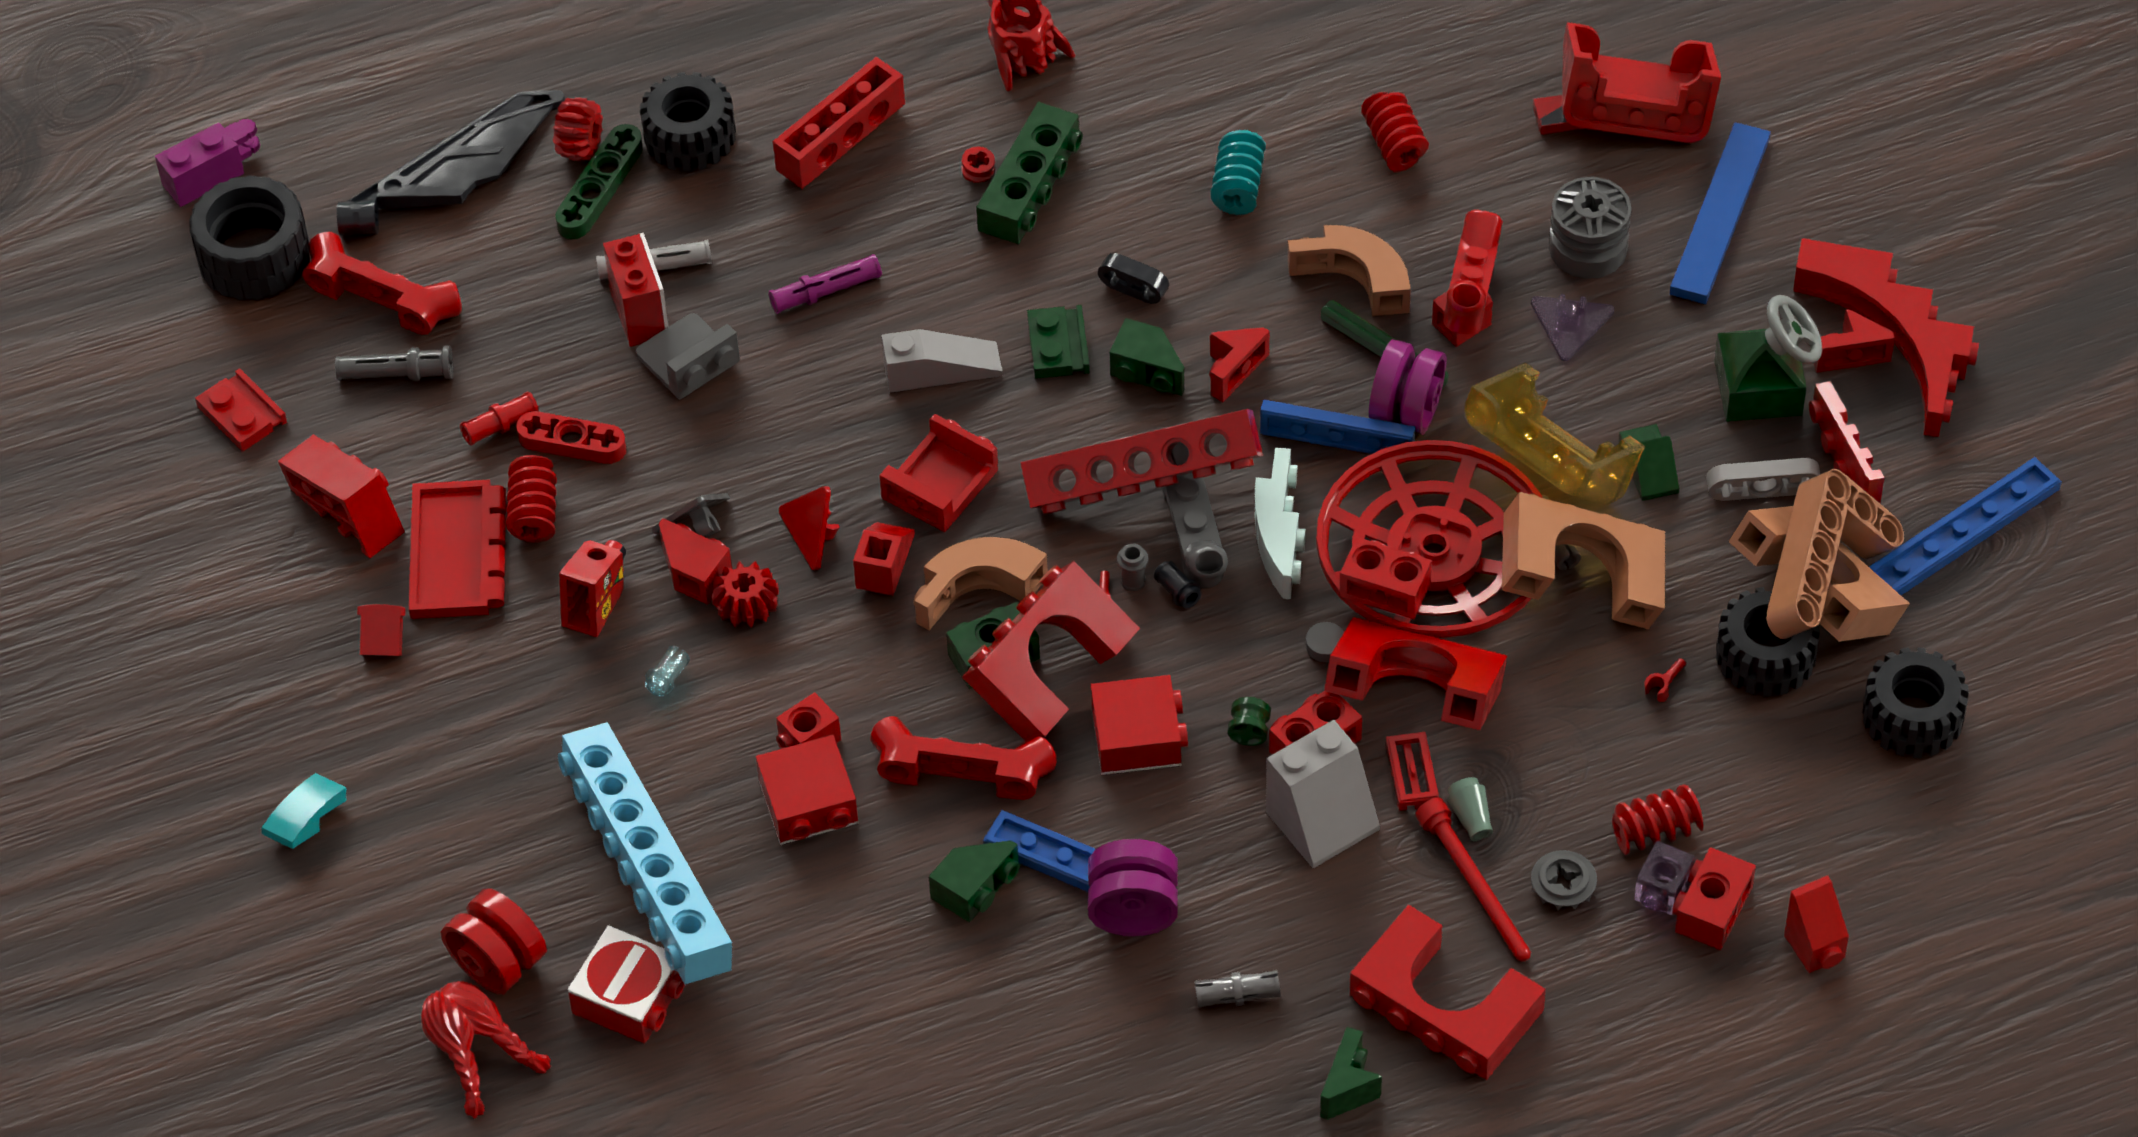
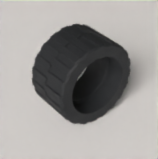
M246 176L231 178L223 183L220 182L213 186L214 188L206 191L201 196V199L195 203L192 209L193 213L189 219V225L200 273L203 279L208 282V286L226 297H234L237 300H259L279 294V292L290 288L297 279L301 278L303 270L310 261L309 238L300 201L297 200V196L292 190H289L280 181L272 180V178ZM268 228L278 231L270 240L254 247L233 248L223 245L229 237L242 230Z

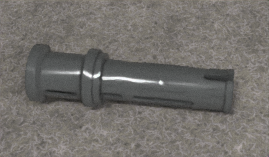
M445 345L441 350L420 351L418 347H412L407 350V353L336 356L335 373L338 381L408 376L413 381H420L422 377L444 376L446 380H451L454 373L453 353L451 346Z

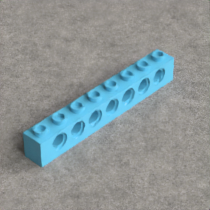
M608 722L562 735V752L558 753V763L564 776H570L577 801L585 803L592 828L600 830L608 857H615L618 863L620 878L625 886H631L635 905L639 913H646L649 919L651 934L656 942H662L670 969L672 971L677 969L684 984L731 971L732 941Z

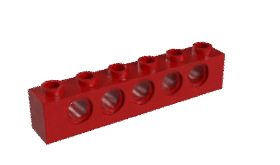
M1244 409L1020 462L1030 508H1042L1043 514H1049L1065 510V502L1079 499L1080 505H1088L1103 501V493L1117 490L1118 497L1141 492L1140 485L1155 482V487L1160 488L1179 483L1177 476L1192 473L1193 479L1216 475L1215 467L1230 464L1231 470L1254 466L1253 458L1262 457L1263 453L1254 412L1250 409ZM1221 434L1227 441V448L1222 455L1216 457L1210 452L1209 442L1212 437ZM1179 443L1185 444L1189 450L1188 460L1182 465L1175 464L1171 456L1173 448ZM1141 452H1146L1151 458V467L1144 474H1139L1134 467L1135 457ZM1103 461L1110 462L1114 471L1112 478L1106 483H1102L1096 474L1098 465ZM1069 469L1074 473L1076 483L1070 491L1066 492L1060 487L1059 478L1065 470Z

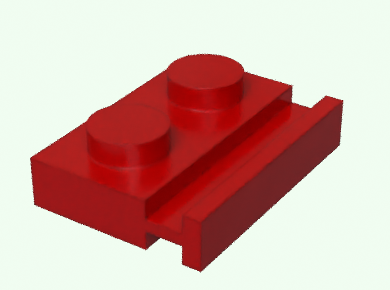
M239 368L235 371V376L229 380L224 378L197 396L195 400L197 407L243 452L272 433L273 427L279 423L282 425L287 423L285 412Z

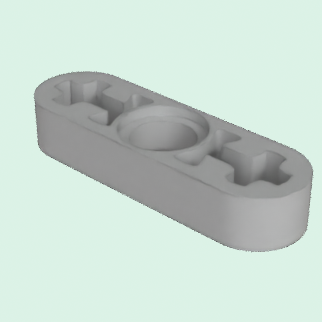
M1811 458L1732 463L1713 467L1708 471L1706 479L1710 496L1719 501L1796 495L1797 489L1802 482L1820 475L1818 462ZM1762 478H1771L1764 481H1757Z

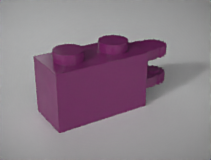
M243 118V120L234 122L225 128L218 122L155 155L161 183L179 207L201 197L206 191L214 188L213 186L220 182L223 183L244 174L242 161L260 149V140L258 136H255L257 134L255 122L252 119Z

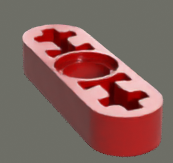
M538 411L525 413L518 419L516 424L519 442L528 450L604 464L616 463L626 454L627 448L624 432L615 425ZM535 428H541V429L536 430L534 434H529V433H528V432H533V431L535 430ZM569 432H577L582 435L581 439L575 443H566L561 440L563 435ZM609 441H614V442H615V443H610L609 446H608V448H607V447H602V446H606Z

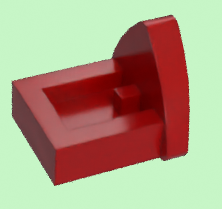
M369 604L357 607V615H361L360 655L402 656L405 607L387 604Z

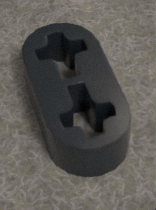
M1117 253L1107 255L1097 271L1098 277L1106 286L1149 304L1160 302L1170 285L1168 279L1161 271Z

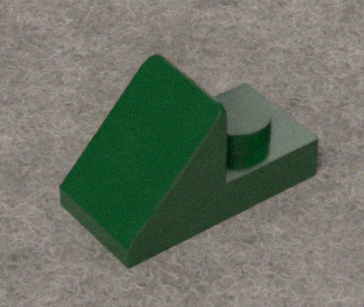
M1657 424L1619 432V444L1641 501L1678 494L1680 488L1670 436L1662 437Z
M1346 1027L1321 1093V1118L1331 1119L1372 1102L1381 1096V1075L1363 1070L1368 1055V1050L1362 1048L1363 1031Z

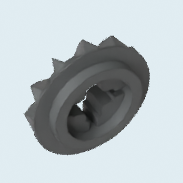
M1567 850L1553 851L1542 856L1535 863L1531 873L1532 890L1540 896L1542 904L1551 903L1555 905L1558 911L1563 906H1572L1576 910L1580 903L1590 901L1597 886V874L1592 863L1581 854ZM1558 871L1566 880H1571L1570 890L1564 888L1561 883L1556 884Z

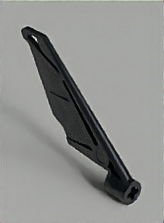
M559 90L518 92L351 199L338 202L337 226L339 236L378 234L379 209L462 204L476 186L500 178L550 111L558 108L561 102H564V93ZM533 101H545L533 106H529Z

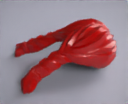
M464 981L448 983L439 991L431 993L424 1001L421 1014L422 1029L427 1038L440 1050L448 1054L449 1059L454 1062V1068L461 1077V1085L466 1092V1103L464 1105L466 1115H470L475 1119L478 1115H483L485 1112L484 1104L480 1099V1077L478 1075L477 1062L470 1049L474 1034L489 1036L513 1060L526 1067H530L536 1073L544 1074L551 1068L549 1056L529 1051L526 1043L520 1040L518 1034L511 1032L508 1024L502 1021L496 1004L477 986Z

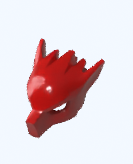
M987 0L991 8L988 37L995 52L998 68L1007 91L1012 89V70L1021 76H1027V65L1036 73L1042 74L1044 69L1048 67L1046 58L1053 63L1056 59L1054 52L1057 49L1071 59L1075 57L1069 41L1054 26L1051 13L1042 5L1041 0ZM1016 7H1024L1029 11L1030 14L1022 10L1016 9Z

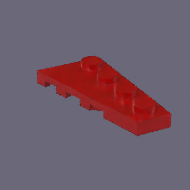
M1827 381L1815 384L1813 400L1809 401V413L1814 424L1818 423L1821 428V441L1824 451L1827 454L1831 453L1834 460V469L1843 472L1876 501L1881 503L1884 476L1881 470L1872 471L1873 456L1868 447L1860 449L1859 431L1855 424L1847 425V410L1832 383Z

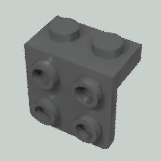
M695 313L686 315L639 345L636 349L637 358L679 400L740 361L737 332L728 323L714 331Z

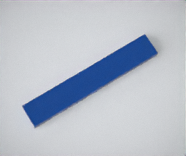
M1737 122L1734 123L1671 283L1670 295L1703 304L1707 303L1769 143L1771 131Z
M2034 457L1869 566V568L1897 593L1903 595L2060 490L2062 481Z

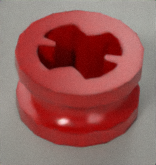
M972 147L966 150L962 156V175L971 182L987 181L994 174V154L985 147ZM978 161L984 163V165L981 164L979 168L972 167V165H976Z

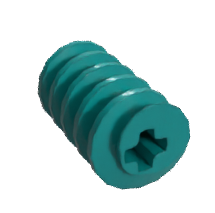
M1236 130L1224 135L1219 142L1210 198L1215 206L1226 213L1246 215L1253 212L1256 207L1262 163L1264 162V152L1266 150V143L1257 133L1248 130Z

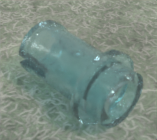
M670 646L657 666L647 671L645 674V686L649 692L662 697L673 691L675 688L674 681L690 662L689 655L683 649L675 658L674 655L679 647Z

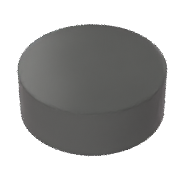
M1321 622L1313 625L1306 635V650L1308 654L1319 662H1329L1331 653L1344 633L1343 629L1331 622Z

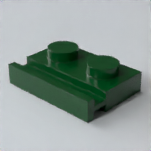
M1076 305V309L1065 310V306L1027 310L1035 379L1073 375L1074 371H1084V374H1090L1082 305Z

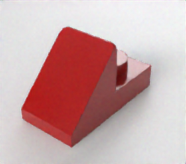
M1846 309L1843 333H1831L1821 336L1822 354L1820 359L1813 363L1816 373L1891 362L1895 340L1893 332L1852 310Z
M1261 327L1219 331L1210 334V356L1216 360L1209 373L1211 378V396L1224 402L1269 356V330Z

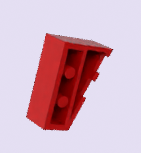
M313 434L278 460L290 489L321 517L329 513L341 524L337 527L338 532L345 538L353 534L362 546V553L369 559L405 533L386 488L389 484L383 473L377 468L371 469L367 467L355 455L349 456L342 452L335 443L331 441L327 443Z

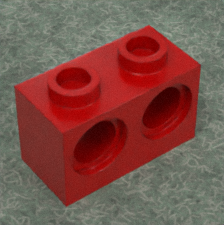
M1356 537L1340 572L1339 596L1415 619L1431 584L1432 560L1414 552H1405L1388 547L1379 541H1369Z
M1326 691L1320 694H1313L1304 701L1299 709L1289 716H1281L1273 723L1269 729V752L1273 755L1327 724L1328 722L1324 720H1335L1354 744L1362 739V716L1341 695Z

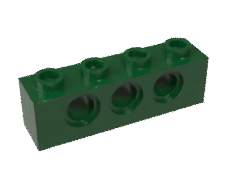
M1041 102L1036 104L976 207L979 232L1019 245L1026 231L1031 232L1033 230L1038 210L1041 205L1045 206L1049 202L1054 182L1057 178L1061 179L1064 176L1069 156L1072 152L1076 153L1082 143L1083 132L1079 131L1078 114Z

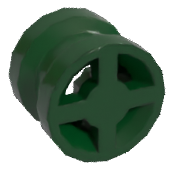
M1240 697L1236 699L1231 707V715L1234 719L1228 724V736L1234 742L1246 746H1257L1264 743L1268 734V728L1265 724L1270 720L1271 707L1265 701L1255 697Z

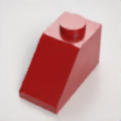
M1828 875L1794 889L1790 894L1784 936L1808 973L1820 968H1832L1839 964L1846 956L1849 934L1832 881Z

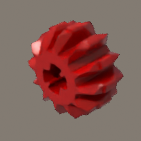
M580 97L566 98L564 102H561L558 106V114L555 115V125L553 127V142L557 154L575 161L590 160L598 150V144L601 143L600 137L603 131V117L599 104Z
M740 560L735 569L724 566L722 576L715 577L713 582V605L715 609H718V615L721 619H731L734 627H737L743 621L752 628L754 620L759 619L767 622L768 612L776 611L778 605L777 595L779 594L778 583L773 579L769 568L760 570L756 561L749 567H744Z

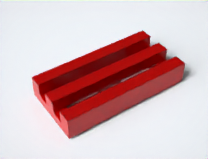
M1426 732L1386 736L1385 745L1399 811L1407 810L1408 805H1414L1415 809H1418L1425 802L1433 798H1439ZM1411 743H1418L1428 792L1420 791ZM1396 745H1402L1412 794H1406Z

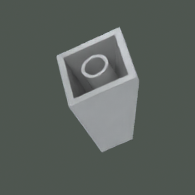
M1335 720L1328 722L1269 756L1266 762V813L1312 868L1319 866L1380 830V824L1358 747Z

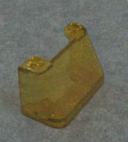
M1523 363L1471 387L1465 402L1464 411L1468 423L1475 430L1564 493L1599 505H1609L1624 496L1645 448L1636 439L1628 436L1622 439L1617 446L1607 441L1599 445L1597 452L1590 449L1542 415L1548 398L1544 395H1538L1535 388V380L1538 379L1540 372L1527 363Z

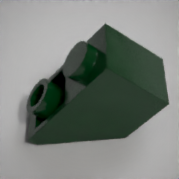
M1125 318L1109 352L1110 376L1117 377L1125 382H1135L1149 386L1160 392H1170L1182 396L1185 390L1184 365L1162 328Z
M1009 840L953 848L929 875L930 898L970 923L979 911L985 912L990 907L995 893L1004 883L1009 884L1016 877L1020 868L1018 844Z

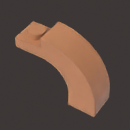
M1324 225L1323 237L1288 240L1289 276L1318 273L1345 274L1356 279L1366 289L1372 316L1410 313L1411 288L1407 269L1398 253L1381 238L1354 227Z
M999 537L975 538L946 548L924 566L925 585L919 588L913 602L916 612V623L930 631L958 597L972 590H999L1021 601L1030 592L1033 591L1035 593L1042 585L1040 580L1048 572L1047 554L1026 543Z

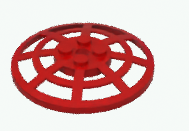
M1422 440L1383 448L1364 457L1347 469L1333 484L1324 499L1317 522L1316 546L1319 562L1328 583L1339 596L1341 571L1334 572L1328 550L1329 529L1332 521L1354 531L1352 546L1356 537L1363 539L1367 537L1379 541L1388 547L1420 554L1422 557L1432 560L1431 584L1427 591L1448 590L1456 603L1442 606L1421 605L1417 614L1445 616L1464 612L1471 622L1448 626L1417 625L1410 623L1411 618L1398 614L1394 618H1390L1377 613L1363 603L1340 596L1339 598L1356 613L1369 621L1436 638L1464 636L1486 630L1510 618L1532 598L1520 596L1507 607L1490 616H1487L1479 607L1497 595L1502 589V562L1481 558L1482 541L1499 533L1503 537L1504 512L1489 497L1469 487L1475 469L1477 467L1488 471L1505 481L1517 493L1535 494L1543 498L1541 493L1531 480L1513 464L1492 452L1473 445L1454 441ZM1426 459L1460 462L1454 483L1427 480L1406 484L1397 464ZM1382 470L1391 490L1375 499L1363 511L1360 518L1339 507L1342 500L1356 485L1370 475ZM1423 494L1449 495L1445 507L1423 506L1418 508L1412 496ZM1464 500L1481 508L1492 520L1476 527L1471 519L1460 512ZM1397 502L1403 515L1395 521L1390 530L1372 523L1383 510ZM1431 543H1436L1443 546L1444 550L1439 553H1431L1425 550L1424 547ZM1475 572L1497 576L1488 588L1474 597L1470 595L1463 585Z

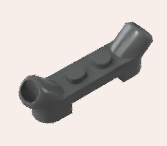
M1179 443L1173 448L1171 456L1174 463L1182 465L1188 460L1189 450L1185 444ZM1192 473L1177 476L1179 483L1161 488L1164 499H1167L1178 539L1183 571L1189 580H1196L1200 584V588H1211L1221 582L1228 565L1227 554L1222 548L1204 478L1193 479Z

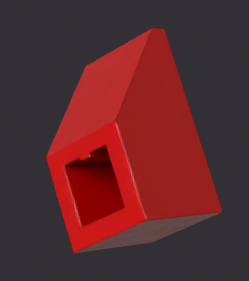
M662 518L659 522L660 537L674 590L708 605L712 600L715 577L722 576L724 566L732 569L730 548L717 539H708L693 532L684 524H675Z
M879 522L864 529L853 559L857 589L894 596L915 535V529Z

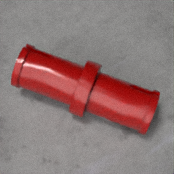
M527 391L523 395L502 405L495 403L489 406L487 412L460 423V430L465 441L472 446L476 442L497 432L504 434L510 431V426L516 424L522 415L532 411L539 412V408L533 395Z

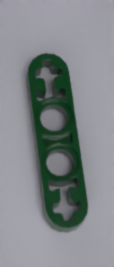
M621 124L610 131L557 209L555 214L557 229L564 238L579 239L590 231L643 151L641 131L636 126ZM620 143L624 144V145L622 146V148H621V154H620ZM611 163L618 166L612 173L599 171V168L605 164ZM593 189L600 192V195L594 199L581 197V194L587 190Z

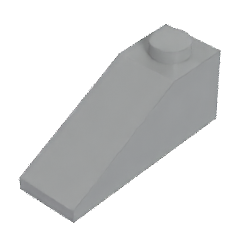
M921 329L881 335L889 393L1003 376L997 342Z

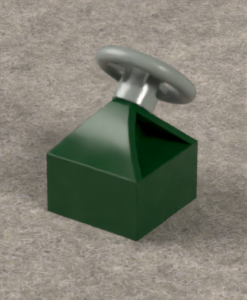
M1776 295L1769 300L1767 317L1770 327L1768 329L1717 333L1714 363L1726 422L1803 416L1807 386L1802 363L1813 364L1820 359L1822 341L1810 315L1792 298L1785 295ZM1802 341L1811 346L1810 352L1803 351L1798 347V344Z

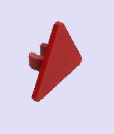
M822 486L779 507L781 518L812 570H819L821 568L824 540H832L840 528L838 524L827 523L831 515L829 510L831 490L828 486Z

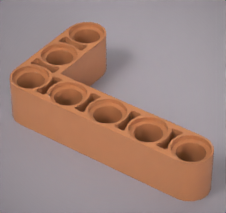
M1831 469L1802 482L1797 489L1766 617L1771 632L1780 639H1787L1819 624L1840 540L1864 559L1875 557L1903 543L1904 531L1900 521L1838 469Z

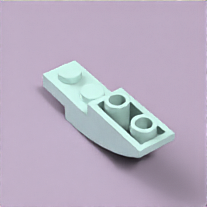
M1275 448L1272 478H1256L1255 530L1259 553L1268 576L1283 599H1291L1292 585L1300 584L1302 561L1296 560V552L1304 553L1306 529L1299 528V513L1293 512L1294 496H1288V489L1296 488L1298 465H1291V449Z

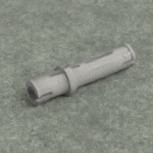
M708 240L649 249L657 271L706 263L711 264L712 262ZM596 256L599 280L608 278L605 256Z

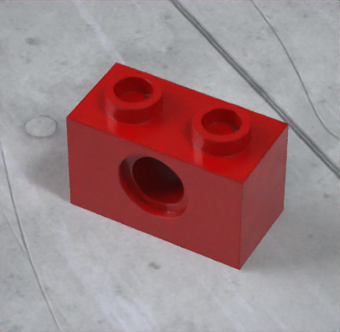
M1710 847L1703 861L1698 859L1695 861L1688 878V882L1691 885L1687 893L1680 891L1672 909V914L1677 916L1675 932L1722 950L1753 888L1756 865ZM1706 896H1715L1717 898L1711 899L1707 898Z

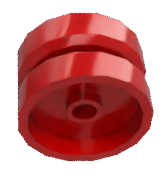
M483 889L467 905L468 914L457 913L442 928L441 937L449 954L465 973L486 990L504 995L521 978L520 969L530 970L544 957L547 947L537 926L516 903L498 891Z

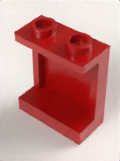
M934 414L929 419V434L898 470L888 465L879 475L882 499L945 533L998 471V455L996 446L987 438L976 436L963 429L957 422L951 419L946 420Z

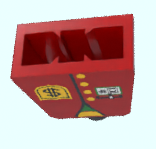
M591 540L585 541L559 573L561 626L598 637L623 592V559L626 556V550L622 544L614 540L607 541L605 545Z

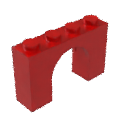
M1075 561L1061 569L1058 565H1055L1041 578L1040 582L1044 586L1037 594L1032 591L1016 606L1020 613L1013 621L1007 618L994 630L992 635L996 640L989 647L986 645L981 646L969 658L968 663L971 667L962 676L1025 742L1035 736L1045 737L1069 710L1038 678L1031 666L1028 646L1031 634L1037 625L1050 624L1066 630L1099 664L1116 656L1140 629Z
M1353 617L1330 655L1324 691L1363 701L1372 684L1380 678L1393 675L1418 677L1436 683L1446 690L1441 721L1481 730L1501 692L1508 655Z
M1407 905L1351 971L1350 995L1361 1007L1373 1009L1386 1017L1389 1023L1398 1030H1407L1420 1038L1423 1044L1430 1050L1442 1052L1455 1060L1457 1065L1465 1072L1475 1073L1487 1080L1544 1011L1546 989L1513 968H1510L1490 994L1481 1003L1472 1008L1461 1011H1446L1429 1005L1416 993L1412 983L1441 948L1442 925L1412 906Z

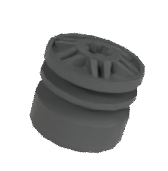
M1583 177L1565 183L1555 193L1551 206L1549 251L1551 259L1559 269L1571 276L1580 278H1601L1615 272L1625 262L1628 252L1632 208L1630 199L1624 190L1607 179Z

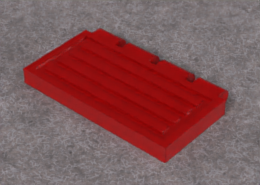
M490 480L412 484L409 580L410 619L489 615V608H500L504 605L505 548L503 546L505 545L506 517L504 515L506 513V488L504 486H491Z

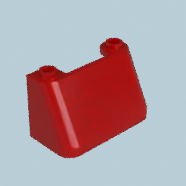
M1567 22L1563 38L1562 110L1567 122L1579 128L1685 143H1695L1707 135L1721 81V74L1712 43L1695 40L1680 43L1672 53L1670 65L1599 55L1600 38L1597 31L1587 25Z

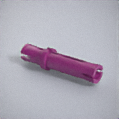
M871 254L869 257L812 277L808 275L801 276L798 282L776 290H770L768 292L769 300L776 314L803 303L812 305L817 303V298L847 289L876 277L879 278L882 276V270L875 254Z

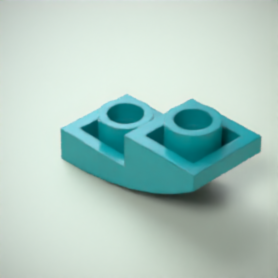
M317 773L313 774L296 787L277 806L262 826V835L292 849L320 832V817L346 801V787Z

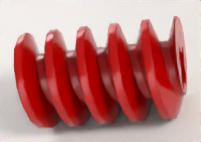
M1379 92L1364 100L1361 105V113L1371 129V134L1375 138L1376 144L1381 150V154L1389 169L1396 173L1405 171L1413 167L1418 159L1426 153L1429 142L1423 136L1424 132L1418 126V120L1413 115L1410 105L1407 104L1408 100L1405 95L1399 92Z
M525 455L518 457L511 462L508 468L506 526L511 535L526 542L547 541L554 536L556 530L554 510L556 509L555 497L557 491L555 485L557 483V476L552 471L554 467L552 461L543 456Z
M1684 784L1678 786L1676 792L1671 789H1665L1661 792L1660 797L1654 793L1646 796L1645 802L1640 798H1635L1631 801L1630 807L1624 802L1618 803L1612 814L1613 831L1617 843L1625 856L1630 854V842L1634 841L1640 851L1645 850V837H1649L1655 846H1660V833L1662 832L1666 834L1670 842L1676 840V828H1680L1686 838L1691 836V824L1695 823L1700 831H1703V817L1698 799L1689 786Z

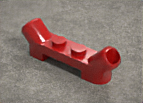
M1472 210L1465 215L1462 236L1450 287L1447 292L1443 318L1445 327L1455 333L1473 334L1478 332L1482 325L1503 224L1500 216L1493 212Z
M333 232L319 233L309 242V252L312 260L303 270V278L312 289L320 294L338 300L344 290H347L397 311L400 326L421 335H428L438 321L459 316L462 311L456 283L450 280L423 287L409 281L400 274H391L377 268L371 262L360 261L345 255L339 235Z
M888 716L878 721L874 725L870 737L872 745L881 755L877 771L880 776L890 782L918 786L920 773L996 783L997 797L1015 800L1032 798L1036 793L1038 779L1055 770L1057 762L1054 748L1044 737L1035 736L1014 749L992 747L986 743L969 744L954 742L942 737L935 739L913 736L903 722L894 716Z

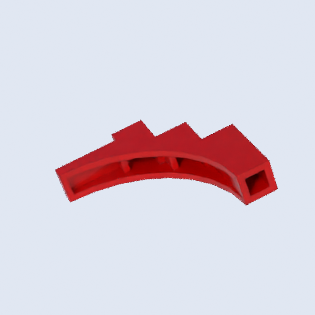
M1802 238L1793 291L1828 300L1892 331L1895 337L1894 344L1910 364L1920 386L1925 410L1923 435L1939 437L1941 423H1950L1953 400L1946 399L1947 392L1955 393L1957 379L1965 380L1967 365H1976L1979 343L1972 342L1974 326L1936 320L1938 306L1931 305L1933 289L1896 284L1898 269L1891 268L1893 253Z

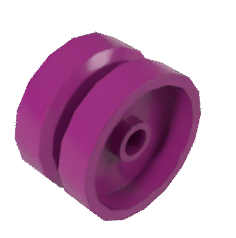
M1392 339L1383 352L1374 378L1368 409L1369 418L1394 423L1400 416L1401 424L1415 426L1416 434H1425L1434 417L1446 372L1445 353L1425 348L1415 359V351L1412 344Z
M1122 839L1106 843L1094 850L1088 859V882L1090 887L1088 890V917L1095 926L1108 933L1122 936H1144L1158 933L1173 924L1178 917V890L1176 888L1178 886V858L1171 849L1157 842L1144 839Z

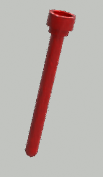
M1433 798L1425 802L1415 813L1417 820L1425 831H1430L1431 834L1439 837L1515 958L1521 962L1527 961L1531 956L1529 947L1452 829V812L1442 798Z

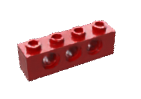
M878 57L871 60L773 141L776 171L801 189L806 187L905 105L903 75Z

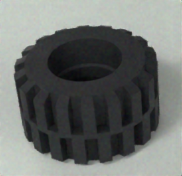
M685 72L677 73L678 76L676 77L668 75L662 78V83L655 82L650 86L651 92H645L642 97L643 103L640 104L644 143L650 156H655L656 162L661 165L667 163L668 168L676 170L677 167H682L683 171H691V168L698 167L701 170L707 168L706 164L708 163L715 165L720 162V155L727 156L730 152V146L734 145L736 129L730 92H726V86L721 82L716 83L715 78L709 75L705 78L701 77V73L693 72L692 75H686ZM687 120H696L689 123H680Z
M1764 587L1755 588V593L1752 594L1748 590L1740 593L1739 600L1732 598L1727 604V609H1723L1718 628L1716 660L1717 665H1721V673L1725 678L1732 677L1731 684L1739 688L1743 685L1746 687V692L1753 695L1755 691L1763 692V696H1771L1772 692L1776 691L1779 695H1784L1788 693L1789 687L1796 690L1802 686L1803 679L1808 680L1811 676L1816 662L1820 626L1817 625L1787 639L1776 637L1771 632L1766 618L1772 591H1765ZM1763 636L1772 637L1784 644L1776 647L1759 645L1751 639Z
M1909 648L1900 649L1899 655L1890 652L1885 655L1884 662L1878 660L1873 666V672L1869 673L1862 709L1864 714L1863 723L1865 728H1870V737L1874 741L1880 739V747L1887 751L1893 748L1896 750L1895 755L1903 757L1905 753H1912L1913 758H1922V754L1926 752L1929 756H1934L1939 753L1940 747L1946 750L1952 746L1953 739L1957 740L1961 733L1969 694L1968 684H1964L1966 677L1963 672L1955 671L1956 663L1951 659L1947 661L1942 660L1943 654L1936 651L1933 655L1926 653V648H1917V652H1910ZM1916 697L1927 701L1932 706L1913 708L1903 704L1898 699Z

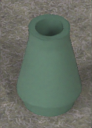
M1475 777L1464 778L1450 785L1447 789L1449 794L1447 802L1468 832L1470 840L1479 841L1492 835L1493 829L1490 823L1485 786L1479 784L1478 779Z

